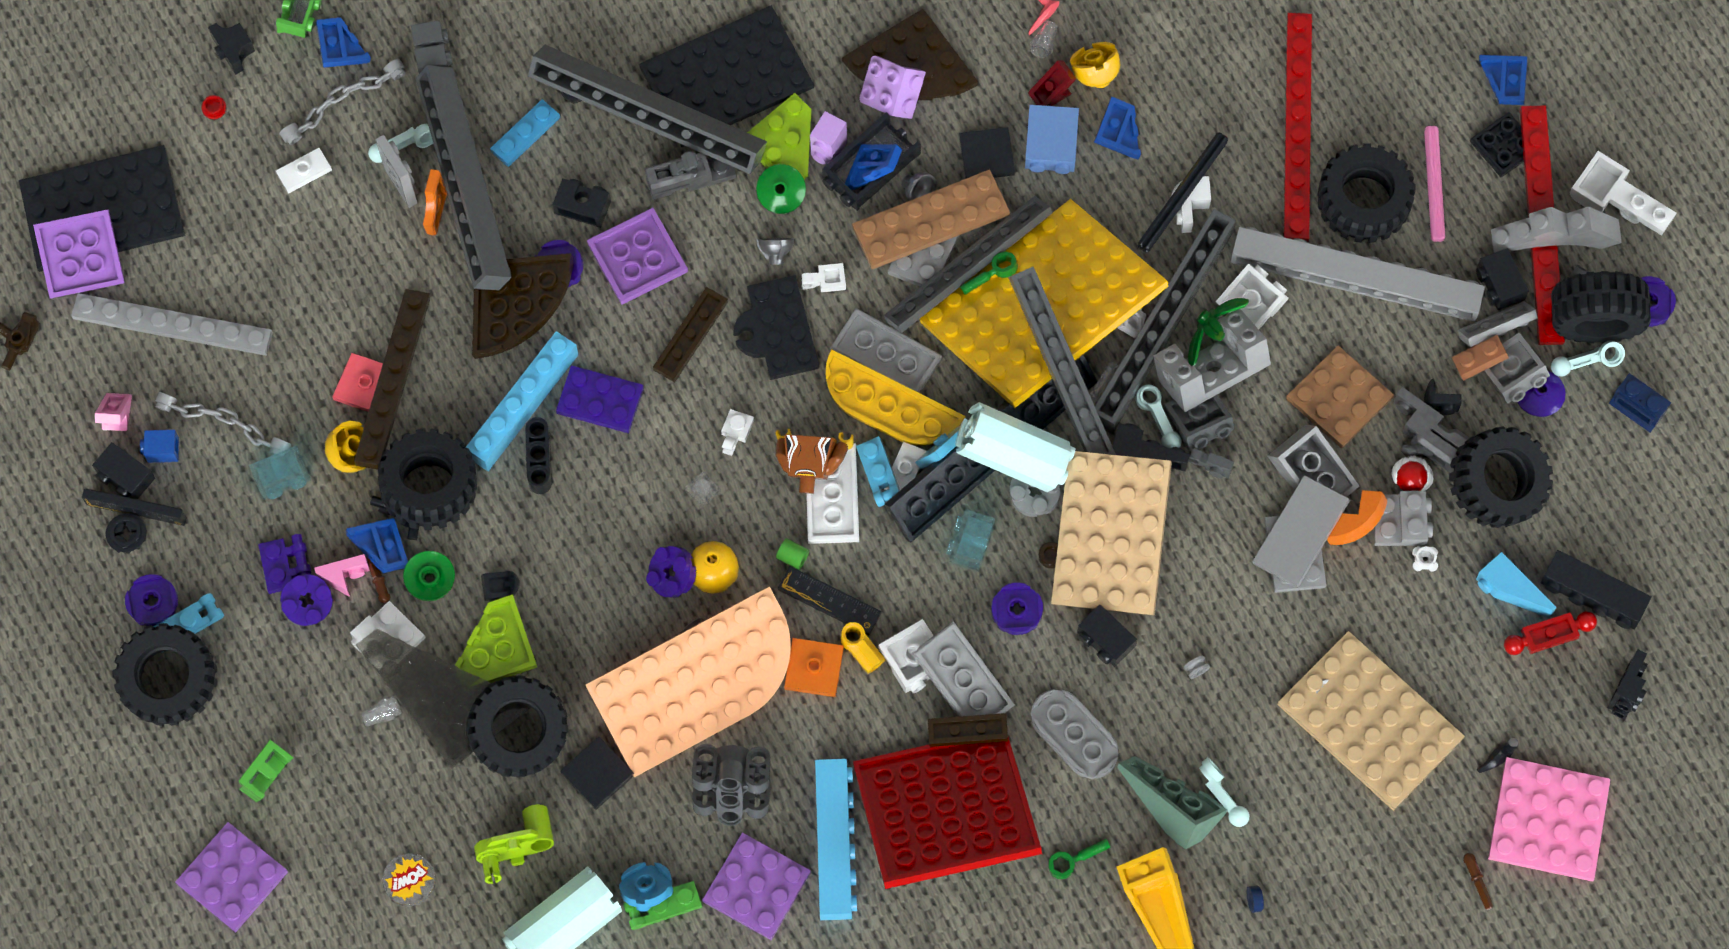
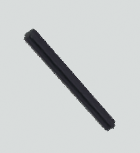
M1220 132L1216 133L1139 240L1138 248L1146 253L1151 250L1223 150L1228 141L1227 136Z

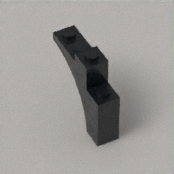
M1119 423L1112 445L1116 455L1172 461L1171 469L1186 472L1190 454H1187L1178 447L1167 448L1161 446L1159 442L1154 440L1144 441L1142 440L1144 430L1131 423H1126L1125 425Z

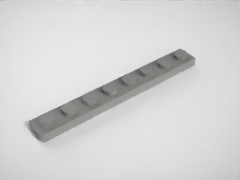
M80 293L77 294L71 317L75 320L267 356L273 334L271 329Z

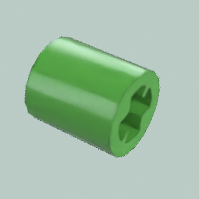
M786 538L777 552L776 559L800 570L810 550Z

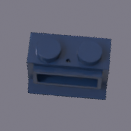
M1630 373L1617 388L1609 402L1611 406L1650 433L1672 403Z

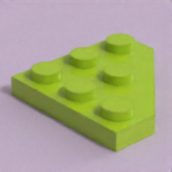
M796 93L791 95L747 133L767 141L761 163L766 168L777 164L789 165L797 169L805 180L809 172L812 111Z
M513 594L487 604L481 620L475 626L467 641L464 652L458 658L455 669L463 692L537 668Z

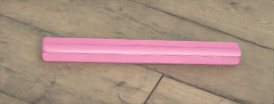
M1427 126L1424 135L1431 240L1433 242H1442L1445 238L1439 131L1437 126Z

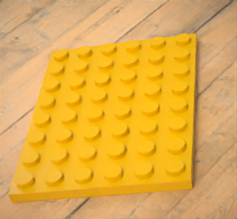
M1069 199L1004 251L1012 253L1017 260L1018 269L1013 275L1034 266L1074 360H1077L1169 287L1168 281L1072 199ZM1005 261L1000 263L998 267L1006 268L1011 265V262ZM992 262L985 266L982 270H980L968 281H970L971 279L978 276L984 271L988 272L989 270L993 269ZM995 274L991 276L989 281L966 295L959 287L919 319L926 329L1014 408L1052 379L1008 277L1002 278Z

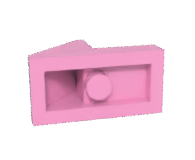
M106 393L95 412V423H102L103 430L127 431L132 394Z
M365 554L314 568L317 577L347 596L350 595L345 578H360L365 575V572L370 571Z

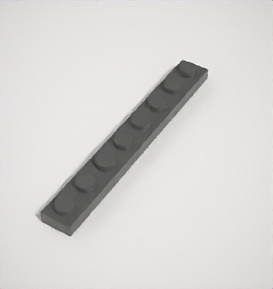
M1036 196L1031 198L884 315L886 322L900 333L904 332L991 263L994 256L1006 251L1052 214L1050 206Z
M1034 266L1008 277L1084 452L1116 455Z

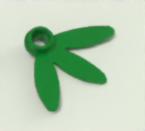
M1235 298L1228 300L1215 309L1212 308L1209 311L1205 309L1196 320L1199 322L1197 325L1198 329L1191 340L1188 352V362L1191 366H1195L1197 363L1204 332L1210 338L1221 341L1225 336V332L1218 321L1219 316L1244 308L1249 303L1248 299Z

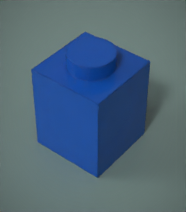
M175 430L144 431V439L140 440V453L145 456L148 463L178 462L179 436Z

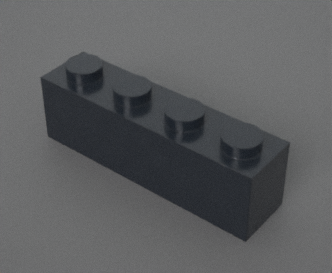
M1557 550L1541 581V584L1545 585L1548 591L1554 594L1561 593L1569 597L1568 599L1572 603L1591 608L1592 612L1600 617L1608 616L1616 620V624L1624 629L1632 628L1635 630L1652 597Z

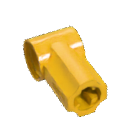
M850 622L843 627L840 638L841 644L844 645L846 650H849L867 674L873 672L885 662L886 659L867 637L864 628L859 623ZM855 632L860 638L852 642L846 638V634Z

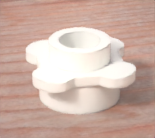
M1417 546L1413 549L1412 554L1415 556V562L1412 566L1414 570L1429 569L1431 572L1437 570L1438 563L1436 559L1438 550L1435 547Z

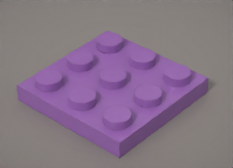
M654 208L587 240V245L621 305L688 272L687 266Z
M109 210L33 225L50 299L125 283Z
M227 822L175 883L236 933L288 871Z
M742 833L702 901L772 940L811 874V870Z

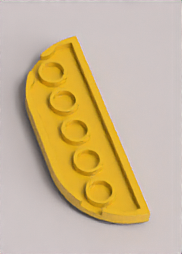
M831 349L826 363L828 389L838 407L849 416L901 442L911 445L934 444L933 442L943 433L948 435L955 428L961 426L964 418L966 419V416Z

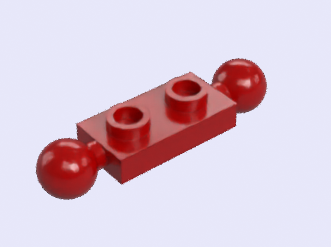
M1584 611L1574 620L1570 612L1535 623L1521 629L1523 637L1518 635L1508 636L1504 641V649L1510 655H1518L1526 646L1530 654L1579 639V629L1584 632H1590L1595 629L1597 618L1592 612Z

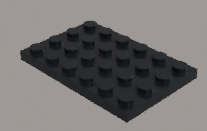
M772 5L639 64L653 92L728 125H733L780 104L794 93L800 95L814 88L813 81Z
M164 145L19 180L36 266L39 272L43 271V266L33 226L35 224L109 210L118 252L185 236Z

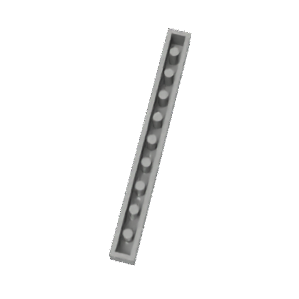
M1239 227L1231 258V263L1242 266L1250 264L1254 268L1258 264L1266 272L1476 322L1485 288V286L1479 285L1478 282L1473 280L1463 281L1455 279L1449 274H1433L1424 268L1413 269L1399 262L1388 263L1374 256L1363 257L1349 250H1334L1324 244L1317 246L1309 244L1303 239L1296 238L1292 240L1284 238L1278 233L1267 234L1259 232L1253 227Z

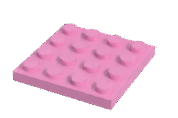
M1506 757L1488 859L1593 881L1610 779Z

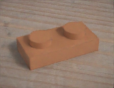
M1495 335L1453 356L1452 359L1464 381L1509 359L1498 335Z

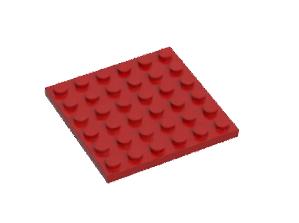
M1009 737L1008 741L935 747L925 745L853 761L885 889L1042 854L1040 841Z

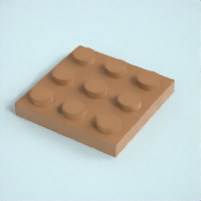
M1337 346L1286 396V399L1340 448H1343L1393 399L1394 394L1341 347Z

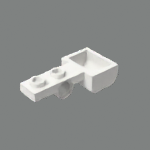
M1597 151L1571 188L1570 196L1572 199L1584 207L1589 206L1600 212H1603L1608 203L1620 209L1621 216L1634 224L1641 222L1662 236L1674 219L1676 212L1626 182L1625 179L1630 170Z

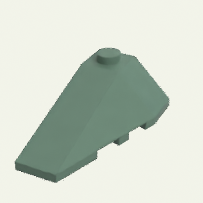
M1136 756L1120 762L1117 766L1164 832L1184 849L1201 842L1227 812L1226 808L1202 791H1199L1197 794L1185 788L1186 783L1180 779L1176 782L1163 776L1164 773L1161 769Z

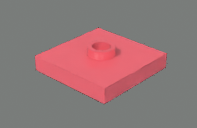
M351 353L333 394V400L369 412L383 363Z

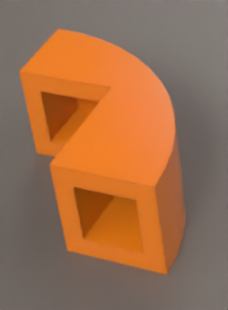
M1362 490L1359 514L1342 513L1327 539L1330 545H1343L1356 541L1368 534L1378 524L1384 514L1388 500L1383 492Z

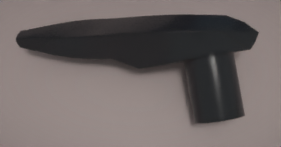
M1511 737L1505 744L1497 747L1490 754L1486 762L1477 768V771L1482 773L1503 764L1506 757L1510 758L1518 746V739Z

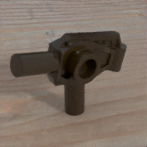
M24 312L20 322L13 330L0 322V334L6 337L4 346L8 350L1 365L2 368L10 371L17 355L28 352L40 327L36 315Z

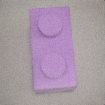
M826 111L810 134L811 155L820 164L831 162L842 152L847 144V122Z

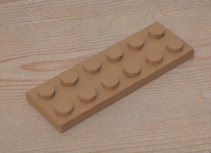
M989 169L852 223V228L873 270L1010 215V211Z

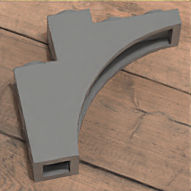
M1589 206L1569 213L1549 207L1530 213L1529 218L1491 229L1494 253L1506 248L1512 252L1554 245H1577L1603 249L1622 243L1619 219Z

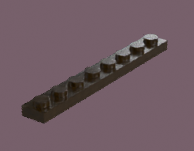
M405 289L354 459L355 466L378 470L379 462L382 461L381 456L388 445L430 302V293Z

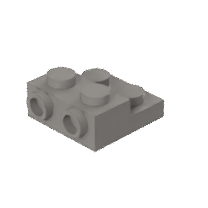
M1520 333L1502 343L1509 359L1484 370L1507 404L1511 401L1519 402L1525 397L1526 391L1533 387H1542L1550 376L1544 363Z
M1400 491L1399 494H1384L1388 501L1382 518L1374 527V546H1426L1428 538L1433 536L1432 522H1427V513H1431L1432 501L1431 498H1426V491Z

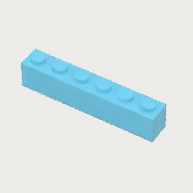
M557 331L553 334L466 446L472 453V460L486 471L491 469L577 358L578 350L575 343Z
M847 759L815 760L820 920L852 919V911H857V895H851V886L856 885V869L850 870V860H855V844H850L849 834H854V818H849L848 808H854L853 792H848V783H853L852 767H847Z

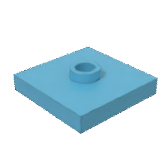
M960 426L948 435L945 433L940 435L933 442L935 445L915 462L920 469H924L931 463L941 460L956 447L955 441Z

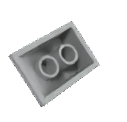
M1304 425L1267 456L1294 490H1296L1304 475L1345 497L1359 487V484L1317 426Z

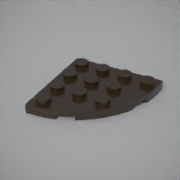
M921 9L842 57V62L861 81H865L872 56H879L904 67L925 71L918 100H933V98L946 96L952 97L978 86L976 78L924 9Z
M571 253L506 259L511 271V279L500 290L474 289L472 356L475 359L497 355L518 346L532 337L548 322L561 304L569 286L574 259Z

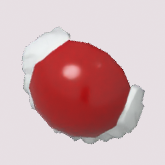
M1415 455L1401 458L1392 468V479L1403 491H1426L1433 483L1434 478L1431 467L1426 460Z

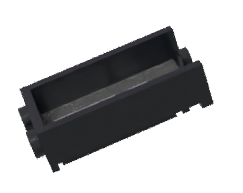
M886 112L822 169V182L830 191L835 190L840 195V200L847 207L852 206L858 211L865 202L921 154V144L917 141L912 145L907 140V133L903 128L900 127L896 130L890 124V115ZM861 144H897L902 149L893 172L853 191L845 185Z

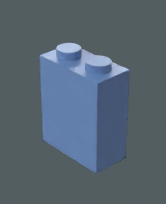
M1029 105L1025 169H1030L1033 172L1053 170L1058 174L1074 172L1079 108Z

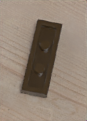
M1006 713L928 719L930 747L1008 741Z

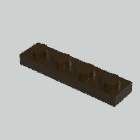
M706 287L654 364L653 371L675 383L727 305L728 299Z

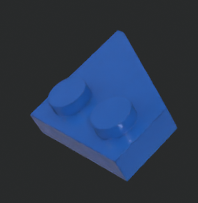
M341 17L316 20L323 68L370 63L369 53H365L358 44L359 40L348 30V26Z
M1479 55V62L1499 104L1524 105L1527 56Z
M1111 97L1094 143L1138 160L1141 150L1138 148L1135 106Z
M861 144L845 185L853 191L893 172L902 149L897 144Z
M394 518L346 529L347 537L382 573L405 568L408 560Z

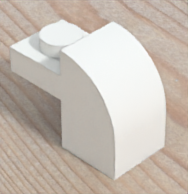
M1209 176L1202 177L1176 214V224L1181 225L1182 233L1192 232V209H1209L1210 207ZM1179 182V183L1176 185V187L1174 188V190H1173V192H1172V195H1173V193L1175 192V190L1178 188V186L1180 185L1181 182Z

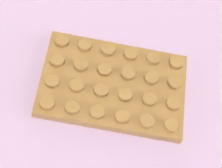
M1075 451L1072 460L1067 465L1068 476L1064 487L1051 604L1095 609L1100 604L1108 611L1155 616L1172 461Z
M1349 631L1277 704L1393 811L1465 737ZM1328 679L1329 681L1326 684H1324L1322 688V680Z

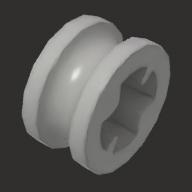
M1203 655L1196 657L1184 666L1185 671L1190 672V679H1194L1210 669V665L1204 663L1205 657Z

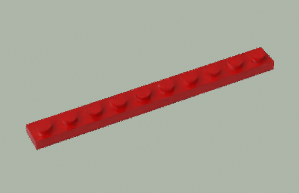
M1287 13L1284 238L1292 240L1298 238L1309 242L1312 14Z
M1546 105L1521 106L1520 108L1528 218L1530 213L1549 207L1554 208ZM1557 245L1531 248L1535 309L1538 317L1536 319L1538 345H1563L1565 343L1564 337L1559 336L1552 325L1551 293L1556 284L1560 282Z

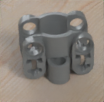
M710 744L698 746L694 751L692 767L694 812L701 816H708L717 811L718 820L728 826L739 824L742 820L743 812H746L748 816L755 819L765 817L769 811L771 790L769 778L771 756L768 749L760 746L750 750L736 745H726L715 748ZM710 754L713 758L709 761H703L699 756ZM756 756L766 759L763 763L759 764L752 761ZM703 795H707L706 805H702ZM755 797L760 798L759 807H754Z

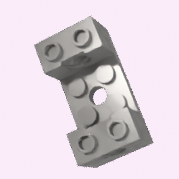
M1241 309L1218 319L1224 329L1225 336L1221 341L1199 351L1195 366L1189 364L1188 358H1184L1183 352L1176 344L1153 355L1158 381L1184 412L1271 365L1267 338ZM1213 367L1220 368L1217 372L1208 371Z

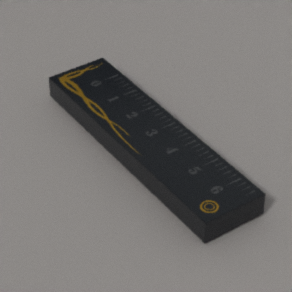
M84 489L82 499L88 506L125 514H134L139 517L185 526L187 519L180 508L91 489Z
M791 566L778 586V591L845 624L850 622L859 623L867 635H870L881 615L880 610Z

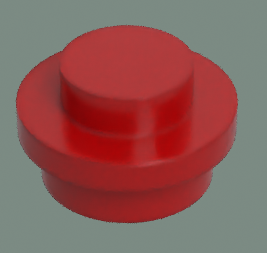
M211 95L205 98L201 109L207 118L219 119L225 114L227 106L223 98Z

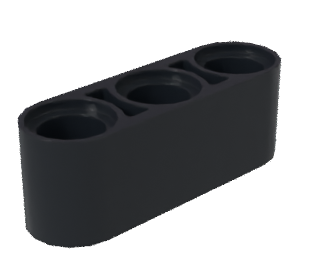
M534 417L528 420L525 427L527 480L532 492L545 494L552 485L550 432L548 424L543 418ZM535 429L544 430L541 435L536 436L532 434ZM538 452L545 454L543 458L538 460L532 458ZM538 476L546 478L544 482L539 484L533 482Z

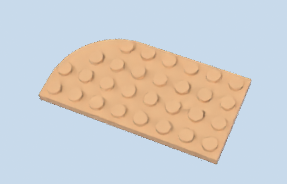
M767 587L585 684L627 766L634 772L633 777L644 773L746 718L765 705L778 690L788 668L791 651L788 624L771 588Z

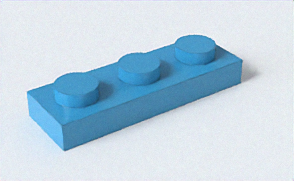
M542 99L490 148L491 152L509 167L560 119V114Z

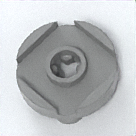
M1015 478L1011 480L1009 491L1012 504L1023 515L1029 517L1046 515L1057 506L1060 499V484L1049 492L1039 489L1042 494H1036L1032 497L1030 496L1031 491L1029 488H1034V486Z

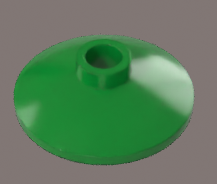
M777 164L763 171L757 181L756 192L760 203L767 210L777 214H785L794 211L801 205L806 194V184L803 176L797 169L789 165ZM778 184H782L785 187V191L782 194L776 192Z
M424 551L416 554L408 561L404 569L403 580L406 589L412 596L423 601H434L444 597L451 590L455 581V571L451 561L445 555L436 551ZM428 575L435 577L432 582L425 581V578Z

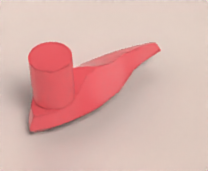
M1038 0L1044 8L1031 26L1028 35H1031L1044 21L1053 15L1059 6V1Z

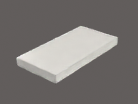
M856 443L847 451L843 462L834 474L828 476L827 480L815 479L814 494H806L808 544L859 542Z

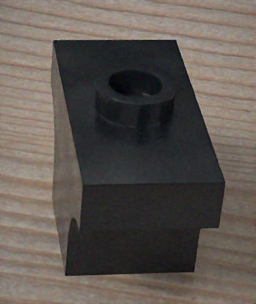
M217 23L209 26L208 29L211 37L217 45L214 47V50L220 60L225 58L235 75L244 70L242 66L243 60L255 52L241 24L238 23L229 28L221 27Z

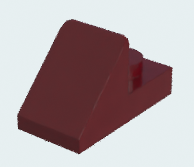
M1058 60L1031 88L1028 94L1036 105L1053 106L1072 94L1068 88L1076 80V77L1063 60Z

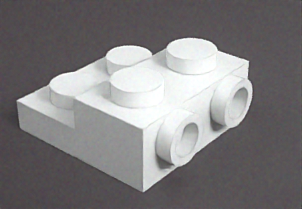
M1248 264L1215 302L1221 305L1235 298L1248 299L1249 303L1244 308H1241V310L1260 329L1270 316L1273 317L1289 298L1285 295L1287 289L1279 282L1275 281L1272 284L1266 279L1269 274L1258 264L1255 268Z
M390 601L372 617H366L350 632L353 638L351 641L353 646L360 653L365 650L371 656L368 659L377 670L383 668L387 673L425 639V635Z
M923 619L878 645L881 653L892 668V673L905 693L910 690L912 693L919 692L926 686L925 682L930 679L911 654L933 637L932 632Z

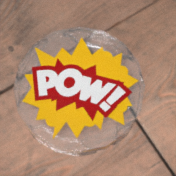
M412 853L402 854L392 859L386 866L382 877L383 888L388 897L397 904L406 907L416 906L426 901L436 884L435 871L429 861L421 855Z

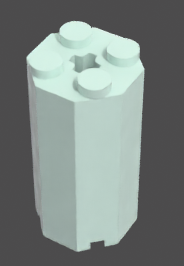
M980 402L970 408L968 413L972 414L969 420L964 418L955 441V445L959 447L956 449V453L1045 492L1055 489L1058 484L1063 485L1068 476V471L1066 470L1068 462L1072 460L1075 454V448L1070 446L1069 441Z
M586 867L503 932L505 937L502 940L507 949H575L621 913L622 909L618 902L614 903L611 900V897H613L612 893L595 872L592 873L591 869Z

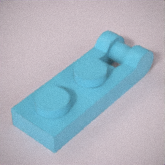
M878 436L857 445L856 448L878 507H881L899 492L900 488L883 442ZM888 486L890 488L884 492L881 491V489H884Z
M209 593L161 623H167L169 626H182L184 629L196 634L222 619L224 614L220 608L216 607V600ZM206 609L208 614L202 618L199 612Z

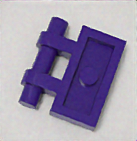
M301 534L291 536L293 545L290 547H286L283 538L258 544L269 594L282 591L287 582L296 576L312 573L310 564H307L305 555L307 547L306 543L302 541ZM295 556L297 566L290 569L288 557Z

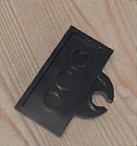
M796 275L747 286L752 309L744 312L736 320L733 335L739 336L743 331H750L754 336L749 341L737 340L736 346L747 356L765 358L770 380L819 369V362Z

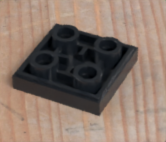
M1510 112L1470 139V143L1500 178L1524 162L1521 125Z
M1008 127L959 133L965 179L989 169L994 178L1015 176Z
M600 737L596 738L560 771L595 810L634 775V772Z

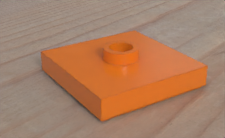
M793 638L784 690L836 697L844 645Z

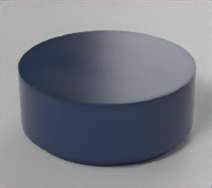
M1258 885L1247 887L1246 896L1250 912H1262L1264 899L1261 888Z

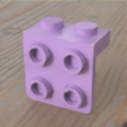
M872 56L860 94V102L881 112H887L891 116L912 119L926 72L898 65L879 56Z

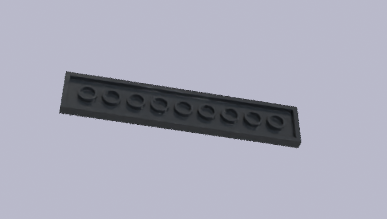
M1082 355L1075 362L1089 391L1098 381L1086 358ZM1051 379L1016 408L1005 400L996 410L1043 430L1061 415L1066 408L1053 379ZM956 446L944 458L931 463L885 503V506L903 536L909 542H912L995 470L956 453V449L959 448Z

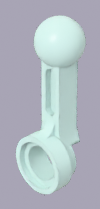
M421 124L415 130L411 127L407 131L388 140V142L393 141L398 150L412 143H415L419 148H426L433 144L428 124ZM373 144L368 151L369 158L375 163H381L382 160L377 144Z
M1607 341L1592 351L1569 358L1563 356L1556 357L1551 363V370L1555 375L1562 377L1566 376L1570 370L1596 362H1602L1606 366L1615 367L1623 361L1625 350L1616 341ZM1609 347H1614L1616 351L1614 357L1606 359L1605 351Z
M1149 384L1142 386L1136 393V404L1142 410L1151 411L1162 435V446L1179 448L1182 440L1180 435L1173 431L1162 408L1160 390ZM1143 392H1153L1156 397L1155 402L1147 403L1143 399Z
M1207 757L1201 762L1202 766L1199 767L1204 776L1209 780L1205 785L1223 807L1227 809L1229 813L1228 818L1232 825L1236 827L1246 825L1250 817L1248 810L1243 806H1238L1221 786V780L1224 778V775L1215 763Z

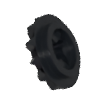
M126 513L116 516L109 522L105 536L111 548L118 553L126 552L130 554L131 551L139 550L142 543L146 541L147 529L141 518L134 514ZM125 525L130 532H134L129 535L128 542H126L123 536H120V534L124 533Z

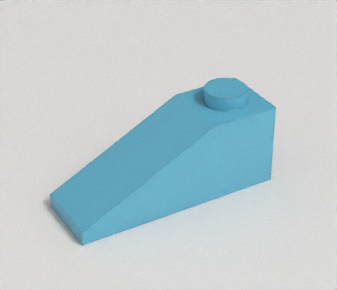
M1502 552L1487 564L1476 578L1480 589L1486 594L1490 593L1494 598L1548 618L1553 615L1556 606Z

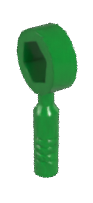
M1010 252L998 253L992 259L993 269L988 272L984 271L961 285L962 292L966 295L989 281L991 276L995 274L1002 278L1012 276L1018 269L1015 256ZM1005 261L1011 262V265L1006 268L998 267L1000 263Z
M1104 839L1079 851L1073 857L1066 852H1057L1049 859V872L1057 879H1066L1072 875L1075 862L1084 861L1111 848L1107 839ZM1059 858L1069 861V869L1064 873L1054 870L1053 862Z

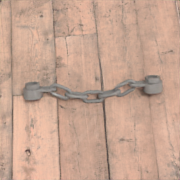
M395 59L383 68L385 74L381 77H362L357 83L350 86H338L328 93L327 100L319 107L311 109L305 119V124L298 127L296 123H292L280 131V136L285 143L288 142L289 145L295 144L301 140V133L318 125L324 115V110L331 104L338 103L355 90L377 89L390 78L394 81L405 75V66L400 59ZM376 79V85L365 86V80ZM343 89L342 92L344 93V95L340 96L336 100L334 96H331L337 91ZM314 111H316V113L320 115L313 124V122L309 121V119L313 115Z
M159 392L155 402L157 404L155 407L167 413L174 409L179 411L184 418L200 417L203 414L214 415L217 420L230 425L236 423L244 428V434L252 444L270 447L269 452L281 458H284V455L289 453L292 446L290 443L276 437L272 438L271 443L265 441L264 435L254 424L245 425L238 420L236 412L224 407L211 410L206 409L200 403L186 404L179 407L176 405L178 400L170 395ZM200 407L197 409L200 413L187 414L186 408ZM220 411L229 413L234 417H230L231 421L219 417L222 416ZM251 428L260 436L256 441L248 433V431H252Z

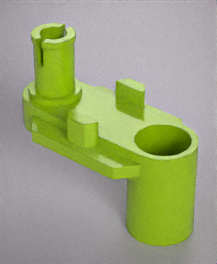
M540 804L531 805L522 811L525 830L487 838L474 845L476 860L483 865L486 883L493 884L492 874L495 877L496 883L501 881L499 861L511 859L513 866L523 865L525 862L524 856L543 852L553 847L554 839L546 806Z

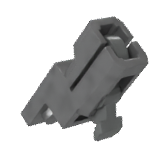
M691 151L682 154L681 158L645 168L646 180L653 200L671 195L675 191L688 188L690 192L736 178L733 166L714 158L707 159L705 154H695Z
M1402 387L1396 394L1394 404H1396V408L1401 413L1411 415L1402 433L1412 440L1410 445L1402 446L1401 452L1406 457L1413 455L1429 457L1451 473L1454 468L1450 467L1453 458L1458 457L1455 452L1460 446L1465 444L1469 437L1458 429L1448 430L1441 425L1443 415Z

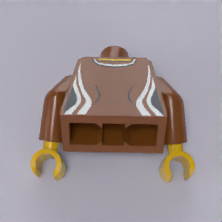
M787 429V434L781 436L780 430H776L775 433L778 439L776 458L783 471L788 473V476L800 478L799 493L814 494L815 479L827 480L828 476L834 474L843 462L847 451L854 445V436L851 434L850 439L843 440V432L839 433L837 443V440L831 437L792 435L790 429Z

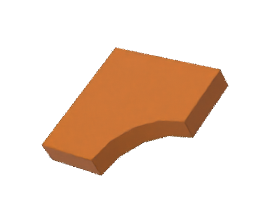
M431 169L425 189L426 209L423 226L427 234L435 236L438 232L447 191L439 170Z

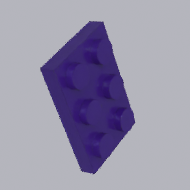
M571 365L556 414L629 433L644 385Z

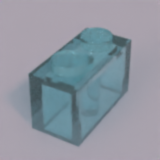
M297 446L249 465L263 499L278 498L284 491L291 488L300 489L307 484L306 482L311 480Z
M965 509L963 517L958 516L954 529L958 533L955 540H950L946 553L950 555V564L977 572L980 571L994 529L995 518Z

